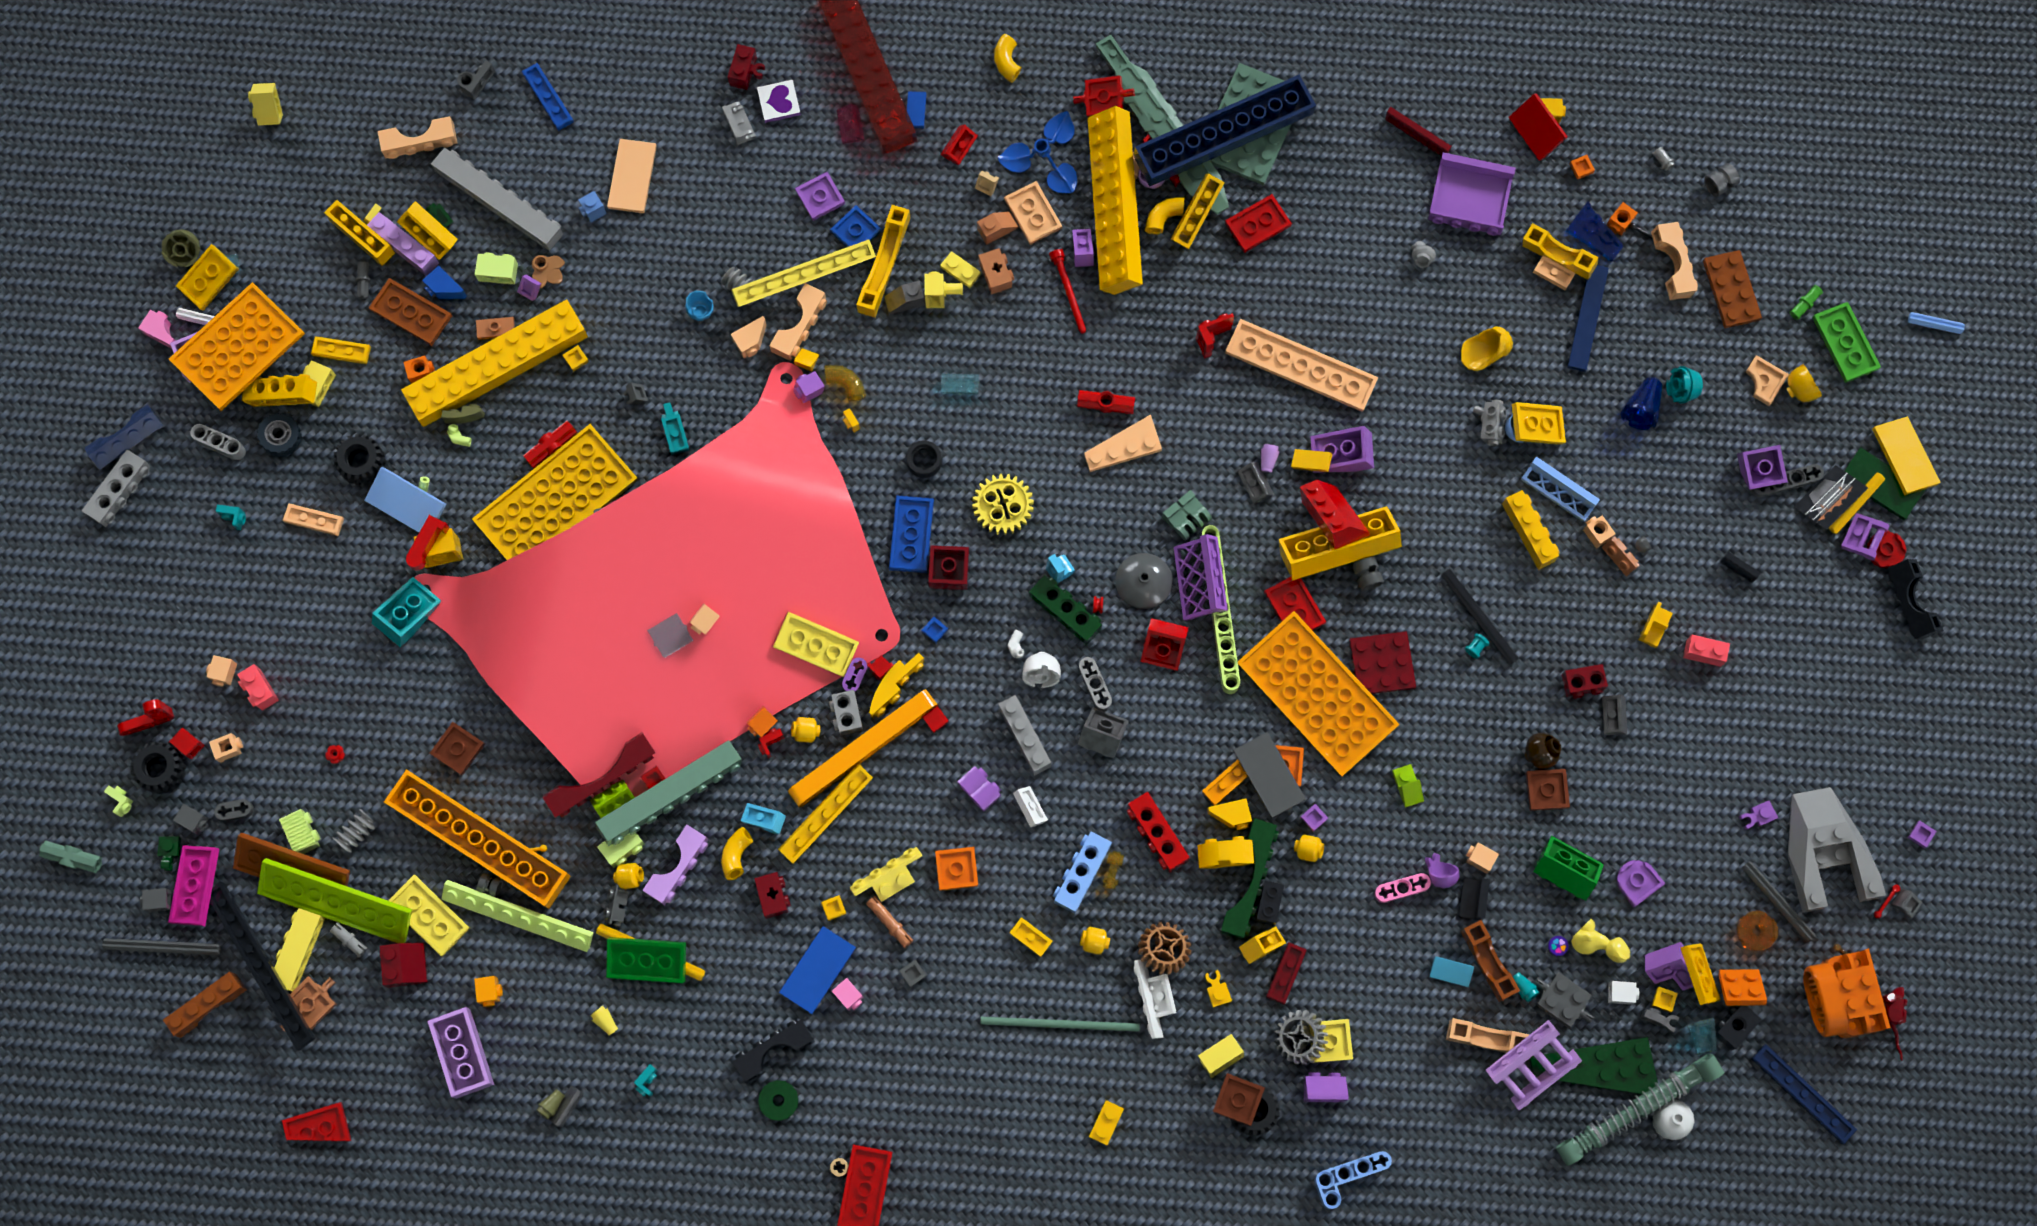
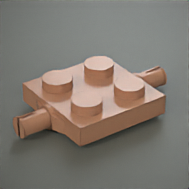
M308 976L290 994L310 1030L337 1005L327 992L335 984V981L330 977L322 985H319Z

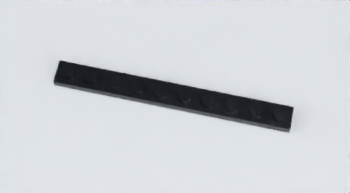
M220 881L212 887L210 903L295 1049L300 1051L316 1038L227 886Z

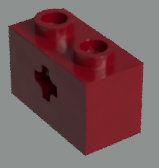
M778 872L754 878L764 917L767 919L788 913V907L791 904L788 895L784 896L783 888L786 885L783 876L779 877ZM773 890L778 893L775 895L776 899H772L770 896Z

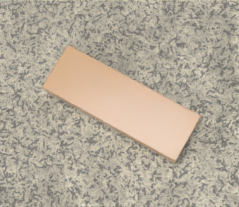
M288 503L283 518L284 523L339 536L344 518L341 516Z

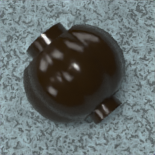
M1533 734L1527 741L1525 758L1537 768L1553 767L1559 760L1561 744L1551 734Z

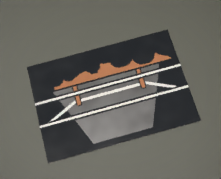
M1835 465L1794 507L1827 530L1868 487Z

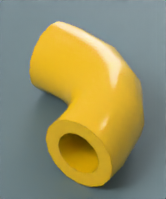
M1003 34L994 49V62L999 73L1006 80L1013 83L1022 69L1012 59V52L1017 43L1011 36Z
M1169 198L1156 204L1148 214L1145 232L1161 234L1164 231V224L1168 218L1183 216L1184 198Z
M744 827L739 828L728 839L722 852L721 864L723 874L727 880H735L744 873L741 865V856L744 850L753 843L752 836Z

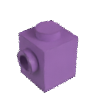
M814 371L808 375L803 374L796 379L794 393L798 399L805 403L823 394L825 386Z

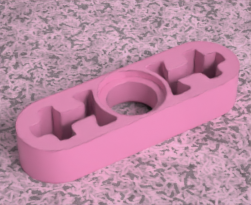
M1416 874L1379 885L1374 892V896L1381 903L1425 892L1430 887L1431 880L1426 874ZM1419 878L1422 881H1426L1424 888L1421 885L1413 887L1415 891H1412V885L1409 880H1412V884L1417 883ZM1405 883L1408 886L1407 893H1400L1397 890V885ZM1391 885H1393V891L1396 896H1393V893L1387 894L1385 899L1383 896H1379L1382 888L1384 891H1389L1392 889Z

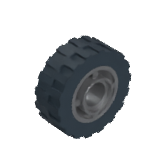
M279 413L271 414L269 417L264 418L263 422L259 424V429H257V438L260 445L266 452L276 457H285L288 454L294 453L299 448V444H301L302 434L300 427L291 416ZM284 432L281 438H275L277 433Z

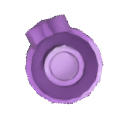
M1433 853L1432 859L1425 857L1429 876L1435 887L1448 888L1457 883L1459 879L1458 867L1450 863L1440 862V855Z

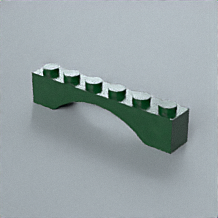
M1254 818L1248 840H1252L1254 871L1252 882L1244 897L1226 912L1220 933L1243 940L1245 935H1249L1251 924H1248L1250 916L1254 917L1257 909L1254 902L1255 898H1260L1263 887L1259 885L1261 879L1265 880L1268 868H1265L1267 860H1271L1273 850L1270 847L1272 842L1276 843L1279 831H1276L1277 825Z

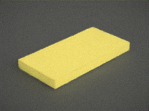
M788 612L773 647L845 677L859 642Z
M413 875L388 900L412 909L409 926L441 957L470 929L416 875Z

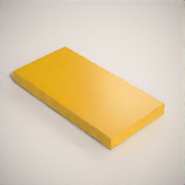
M1908 416L1874 426L1872 430L1904 495L1937 486L1941 483Z

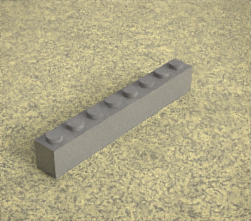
M444 147L431 163L436 173L548 251L563 236L561 225L557 221L547 219V216L538 209L536 211L528 201L518 199L516 193L510 189L508 191L505 190L499 181L489 179L488 174L483 170H476L470 161H463L454 150L449 151Z

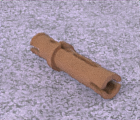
M876 896L866 903L890 931L889 934L894 936L903 948L908 947L914 941L902 928L903 925L893 918Z

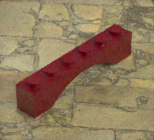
M643 732L625 743L618 761L602 777L583 785H559L543 795L542 798L555 818L557 816L562 818L571 812L570 808L574 805L579 807L587 802L586 798L591 794L596 796L604 791L603 787L608 783L613 785L621 780L619 776L625 772L627 775L637 769L636 765L643 762L646 764L654 758L653 754H655V751Z

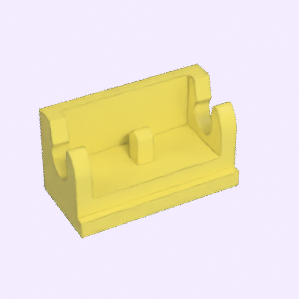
M1230 1034L1198 1055L1209 1076L1213 1078L1242 1059L1244 1051L1233 1035Z

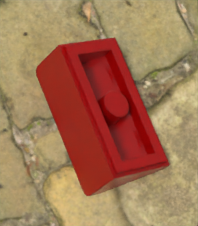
M965 124L960 125L940 155L959 165L978 135Z

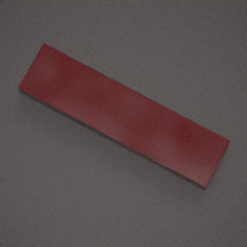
M1390 107L1385 117L1386 121L1438 155L1442 156L1443 152L1450 153L1451 145L1394 108Z

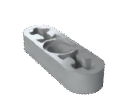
M1085 657L1079 663V671L1095 707L1105 711L1111 706V695L1095 660ZM1085 662L1093 665L1091 666V672L1094 675H1091L1089 678H1086V676H1089L1088 670L1083 669ZM1098 679L1101 682V686L1093 689L1090 686V681ZM1104 689L1105 692L1101 694L1104 699H1108L1106 705L1099 704V694L1095 696L1093 693H1099Z

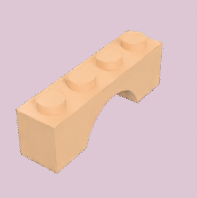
M450 116L432 120L429 129L418 137L404 136L396 127L378 131L381 152L385 159H395L400 155H413L420 151H432L435 148H447L453 144H458L454 123Z
M1679 222L1659 224L1651 231L1655 249L1668 254L1675 268L1674 275L1665 283L1669 299L1690 298L1697 291L1698 285L1693 276V266L1689 262L1688 248L1683 240V231L1679 226Z
M807 283L804 284L796 298L798 306L803 311L801 321L792 329L778 330L769 345L772 353L789 361L800 352L799 346L802 341L805 342L807 340L811 325L814 326L816 324L819 311L823 310L827 304L825 292Z
M1452 1018L1449 1020L1446 1040L1507 1053L1528 1037L1529 1034L1487 1028L1473 1022Z

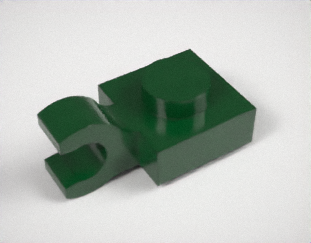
M179 836L159 837L157 856L163 857L161 869H164V871H172L173 857H179L181 838Z

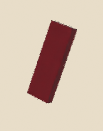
M1288 942L1266 998L1285 1005L1306 954V949Z

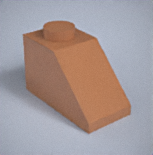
M1010 212L992 213L977 221V230L986 245L1019 228Z

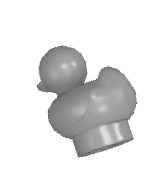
M1417 241L1411 246L1412 259L1418 267L1426 268L1435 260V250L1430 246H1426L1424 242Z

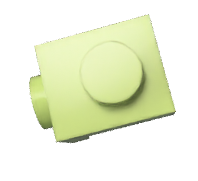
M108 785L104 792L119 802L113 813L122 817L130 811L133 801L125 796L127 792L118 786L113 788Z

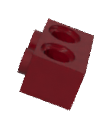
M1603 664L1565 670L1561 675L1566 697L1572 696L1573 699L1584 697V694L1587 693L1592 695L1602 694L1608 687ZM1590 677H1596L1599 684H1593ZM1571 681H1578L1580 688L1573 687Z

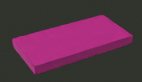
M182 845L168 923L194 926L206 925L219 848Z

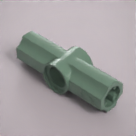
M45 840L39 850L40 857L59 862L61 865L74 869L79 868L97 873L102 865V857L83 852V850L69 845L63 846Z

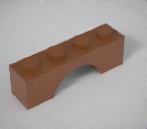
M1482 920L1460 931L1498 1002L1518 993L1520 989L1511 973L1506 970L1499 960L1492 945L1491 936Z
M229 971L163 1019L173 1036L182 1038L196 1028L199 1021L215 1008L233 1001L247 989L237 974Z

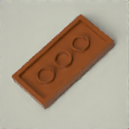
M1737 250L1704 258V267L1724 329L1760 321L1762 316L1741 251Z
M391 278L387 280L369 306L370 311L431 346L452 318L450 312Z

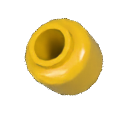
M798 717L796 721L792 722L791 736L794 737L795 741L813 743L815 738L819 737L820 725H817L814 718Z
M1302 835L1300 840L1295 841L1294 851L1297 852L1299 859L1316 862L1323 856L1324 843L1321 842L1319 837Z
M636 863L621 864L616 868L613 880L621 889L637 888L644 880V871Z
M1088 927L1086 930H1083L1080 939V946H1083L1085 952L1098 955L1102 954L1104 949H1108L1110 938L1107 937L1106 931L1095 927Z

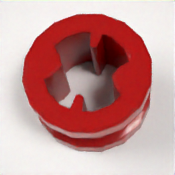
M1094 596L1093 613L1099 611L1102 614V596L1101 598Z

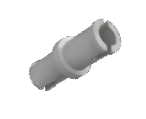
M339 922L331 928L330 933L337 937L344 947H348L357 957L360 958L361 954L367 951L368 948L355 938L356 935L349 933Z

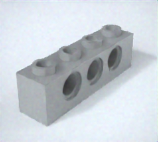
M126 450L82 509V512L102 526L107 527L108 524L114 521L119 509L125 506L130 494L137 490L142 478L148 475L151 466L142 458ZM133 471L131 476L126 477L128 472ZM121 486L120 491L115 493V489ZM106 502H110L108 507L103 508Z

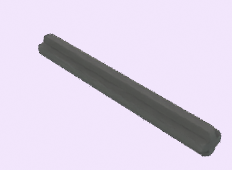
M1751 861L1747 862L1742 867L1745 873L1806 942L1813 940L1816 936L1815 933Z

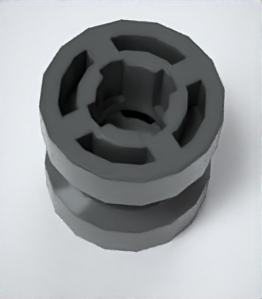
M483 873L479 879L477 891L487 892L489 895L497 897L501 891L503 879L491 878L489 874Z

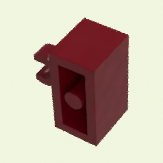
M737 44L728 73L730 86L748 90L752 75L757 79L763 78L762 73L757 71L760 69L765 70V65L762 63L756 64L757 54L755 48Z

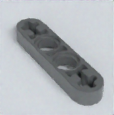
M1812 464L1786 471L1788 482L1783 483V487L1777 488L1775 485L1764 488L1762 492L1761 490L1751 489V493L1755 497L1761 498L1818 482L1823 477L1824 470L1820 465ZM1812 470L1814 472H1818L1816 478L1814 475H1810L1806 478V475L1810 474ZM1798 474L1801 477V482H1793L1791 476Z

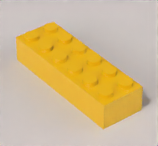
M1388 507L1357 515L1370 532V535L1338 549H1334L1320 527L1278 539L1280 555L1292 580L1402 547L1401 531Z

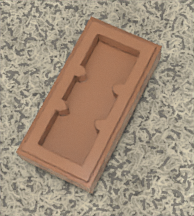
M514 317L476 320L478 340L494 339L515 328Z

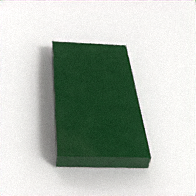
M1861 447L1844 470L1864 485L1876 473L1882 474L1885 481L1872 494L1870 499L1902 520L1908 517L1926 490L1904 495L1891 467Z

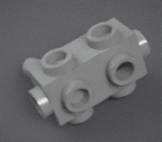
M1492 400V402H1485L1484 408L1475 406L1473 412L1481 415V439L1488 446L1502 444V439L1505 435L1504 421L1507 418V410L1503 406V401Z

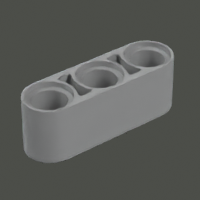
M196 424L191 428V437L203 447L233 460H241L246 454L244 446L235 438L202 424ZM205 432L203 437L198 438L200 433ZM222 439L220 444L215 445L217 440ZM238 446V450L232 453V449Z

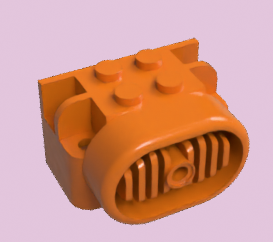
M1869 949L1834 956L1823 961L1821 964L1805 968L1803 974L1804 989L1814 1025L1821 1036L1831 1037L1838 1035L1841 1038H1851L1890 1028Z

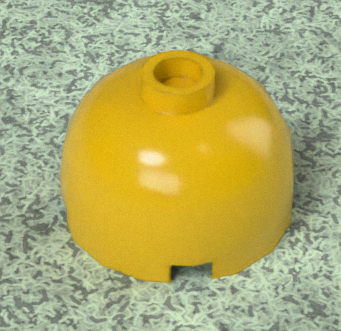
M1804 364L1791 371L1787 380L1789 387L1786 388L1791 398L1796 397L1801 402H1811L1822 396Z

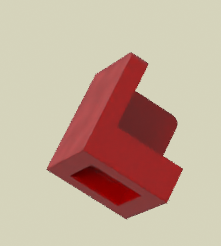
M882 655L872 664L870 662L867 664L868 670L880 682L894 666L892 662L889 663Z
M181 728L169 741L191 760L205 746L185 728Z

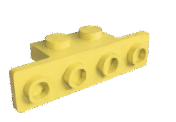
M917 847L906 850L899 858L889 860L884 867L871 871L869 876L864 879L856 880L850 887V890L854 896H857L872 887L881 902L915 882L906 866L922 856L921 852Z

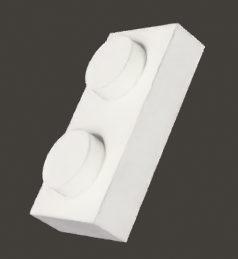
M1030 786L1018 789L1013 793L1030 827L1043 824L1048 820Z

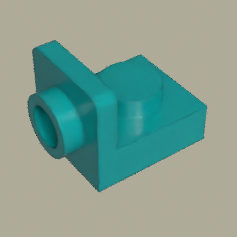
M217 504L216 513L224 520H233L232 526L237 530H241L242 525L246 522L245 512L240 507Z
M651 1064L647 1066L634 1082L637 1085L635 1089L641 1095L645 1096L647 1094L650 1097L653 1093L645 1085L647 1083L650 1085L656 1079L657 1075L655 1073L658 1071Z

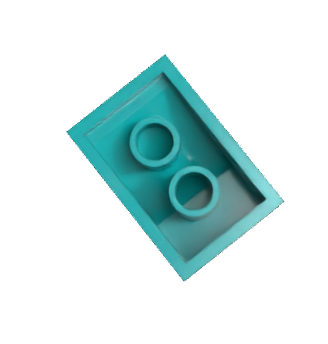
M412 577L372 613V624L401 647L418 631L439 606L441 600Z

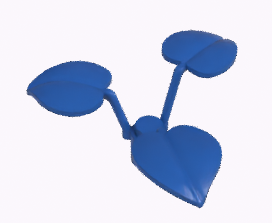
M1069 112L1059 113L1047 122L1044 128V136L1047 139H1038L1034 144L1031 154L1029 147L1024 143H1014L1007 147L998 156L1002 166L1015 173L1025 172L1031 167L1029 158H1033L1035 153H1037L1040 157H1047L1054 169L1047 176L1049 188L1057 193H1073L1078 182L1075 169L1068 163H1062L1057 168L1049 155L1051 152L1049 144H1054L1055 141L1059 144H1065L1074 136L1075 129Z

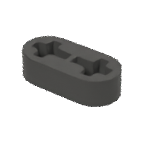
M240 799L218 804L214 813L221 821H233L250 817L254 812V806L248 800ZM243 804L248 807V809H245V813L236 809L243 808ZM223 808L232 810V812H227L225 817L220 814V812H223Z

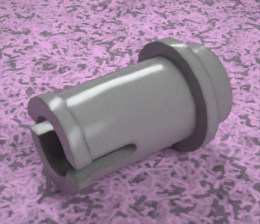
M1663 147L1656 149L1652 153L1661 164L1662 170L1668 171L1674 167V159H1670Z

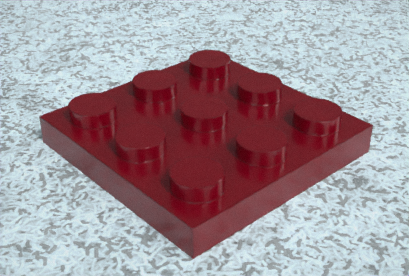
M1407 631L1349 639L1355 677L1371 694L1416 688Z

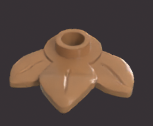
M544 255L536 256L532 261V268L534 269L532 278L541 283L540 288H543L547 282L551 284L562 283L563 276L559 268L565 264V261L555 255L550 257ZM540 263H545L543 267H539Z

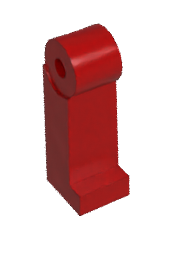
M431 515L428 516L406 556V562L411 569L419 571L425 567V559L441 532L446 534L450 528L446 522Z

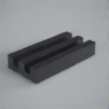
M1729 551L1720 561L1723 565L1751 583L1761 574V572Z

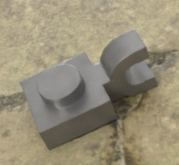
M1654 1008L1642 1011L1640 1019L1657 1026H1663L1672 1033L1675 1032L1676 1028L1670 1026V1020L1677 1022L1680 1018L1675 1015L1665 1017L1661 1015V1011Z

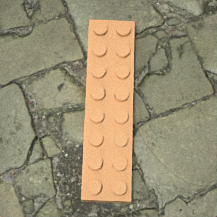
M1240 319L1225 351V354L1361 412L1364 411L1378 380V377L1242 319Z

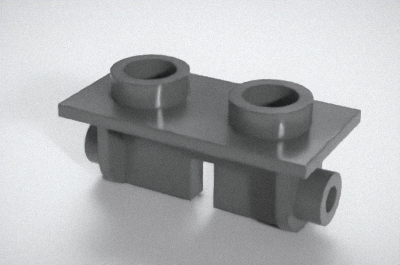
M614 885L608 890L607 900H609V904L603 915L605 925L612 924L613 922V926L621 927V923L624 922L626 909L619 908V905L626 906L629 892L627 889H618L619 885Z

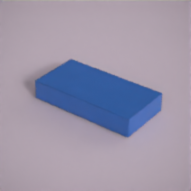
M908 91L906 128L924 129L926 92Z

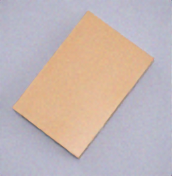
M1037 181L1004 197L1007 206L1030 245L1062 229L1059 219Z

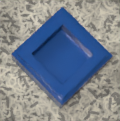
M933 617L921 632L936 644L948 631V628Z

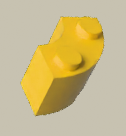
M1243 836L1232 837V840L1226 841L1206 839L1204 844L1197 845L1199 868L1217 869L1246 866L1254 863L1252 840H1244Z

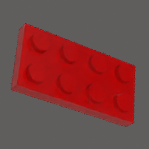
M853 1145L837 1226H879L893 1152Z

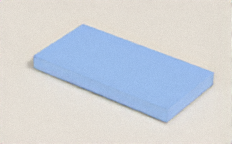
M384 467L380 468L364 500L417 532H420L429 515L439 519L446 506V503Z

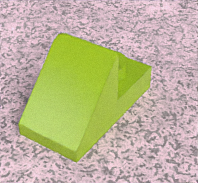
M1409 764L1392 770L1405 808L1424 802L1421 782L1416 779L1412 765Z

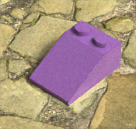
M1365 426L1311 436V451L1331 452L1332 459L1329 472H1357L1374 468L1372 432ZM1313 471L1314 473H1324L1320 471Z

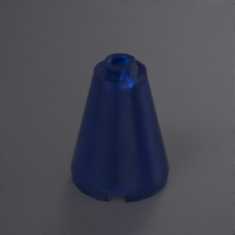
M1655 377L1646 378L1624 405L1620 414L1623 421L1624 419L1629 421V426L1645 431L1649 430L1650 427H1653V429L1656 427L1659 420L1662 383Z

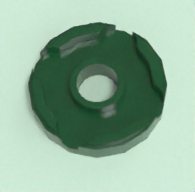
M776 1080L763 1087L759 1094L758 1102L760 1110L766 1117L771 1120L782 1121L790 1118L797 1110L799 1098L797 1091L791 1084L786 1081ZM777 1095L784 1097V1103L781 1106H775L773 1103V1099Z

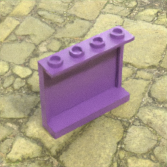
M1443 152L1428 220L1436 224H1449L1454 228H1468L1473 232H1487V234L1492 236L1501 235L1504 228L1503 223L1511 183L1516 168Z

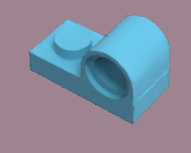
M1054 554L1048 557L1046 570L1057 583L1075 572L1066 555L1056 557Z
M747 803L741 822L779 835L786 816L779 811Z

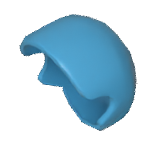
M693 291L686 298V312L692 319L704 321L710 318L713 313V300L704 291Z

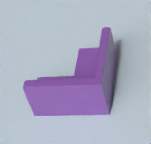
M1681 942L1645 955V972L1654 984L1673 978L1682 991L1694 987L1680 948L1684 946Z

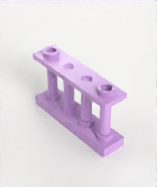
M1549 1020L1486 1069L1496 1084L1503 1081L1514 1094L1510 1099L1518 1110L1529 1105L1533 1099L1582 1062L1574 1049L1568 1053L1556 1039L1560 1033ZM1548 1043L1562 1057L1553 1065L1540 1051ZM1532 1056L1546 1070L1537 1078L1524 1064ZM1517 1068L1530 1082L1522 1090L1508 1076Z

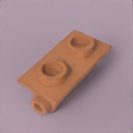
M1613 537L1602 546L1603 550L1626 576L1640 566L1638 564L1639 561L1631 552L1627 554L1624 552L1627 550V547L1621 542L1620 538Z

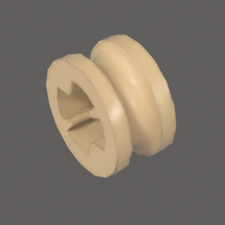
M837 1158L832 1161L830 1169L835 1176L842 1177L848 1173L849 1165L846 1160ZM837 1162H841L842 1165H845V1170L842 1169V1173H839L838 1170H834V1166H837Z

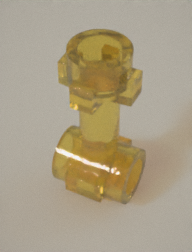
M1113 851V853H1108L1107 864H1110L1108 878L1104 877L1103 880L1105 888L1115 889L1118 885V880L1115 878L1118 866H1122L1124 855L1120 854L1121 852Z

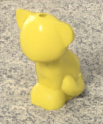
M1592 918L1571 940L1573 948L1580 954L1589 955L1603 949L1606 951V955L1616 963H1624L1630 958V949L1625 941L1620 937L1609 940L1605 935L1594 930L1596 925Z

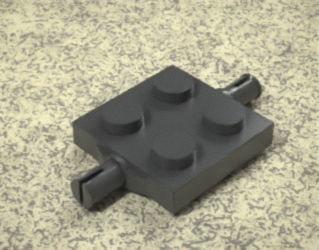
M1559 972L1548 984L1538 977L1533 984L1543 990L1536 1006L1568 1028H1571L1579 1017L1589 1024L1592 1022L1594 1016L1585 1011L1586 1004L1592 996Z

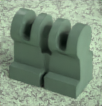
M1192 490L1188 491L1177 503L1175 502L1162 514L1163 520L1185 541L1190 537L1185 528L1194 534L1197 531L1194 524L1199 528L1204 526L1200 517L1206 522L1212 519L1209 511L1198 501ZM1187 516H1190V518L1192 519L1193 523H1192L1190 520H1188L1186 517H1187Z

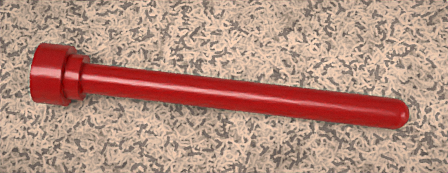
M1057 249L1050 252L1049 257L1051 262L1057 266L1078 330L1083 334L1086 332V327L1063 263L1065 255L1063 249Z

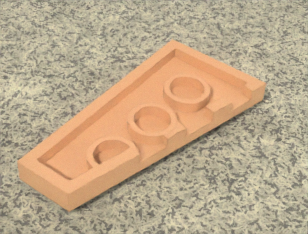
M1151 415L1086 451L1084 456L1089 471H1096L1162 451Z

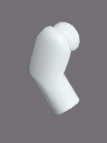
M1018 630L1014 631L1008 642L1009 651L1014 658H1020L1024 655V650L1019 644L1023 633Z

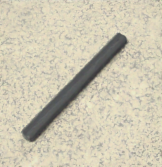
M105 938L102 944L103 949L202 955H220L221 945L206 943Z

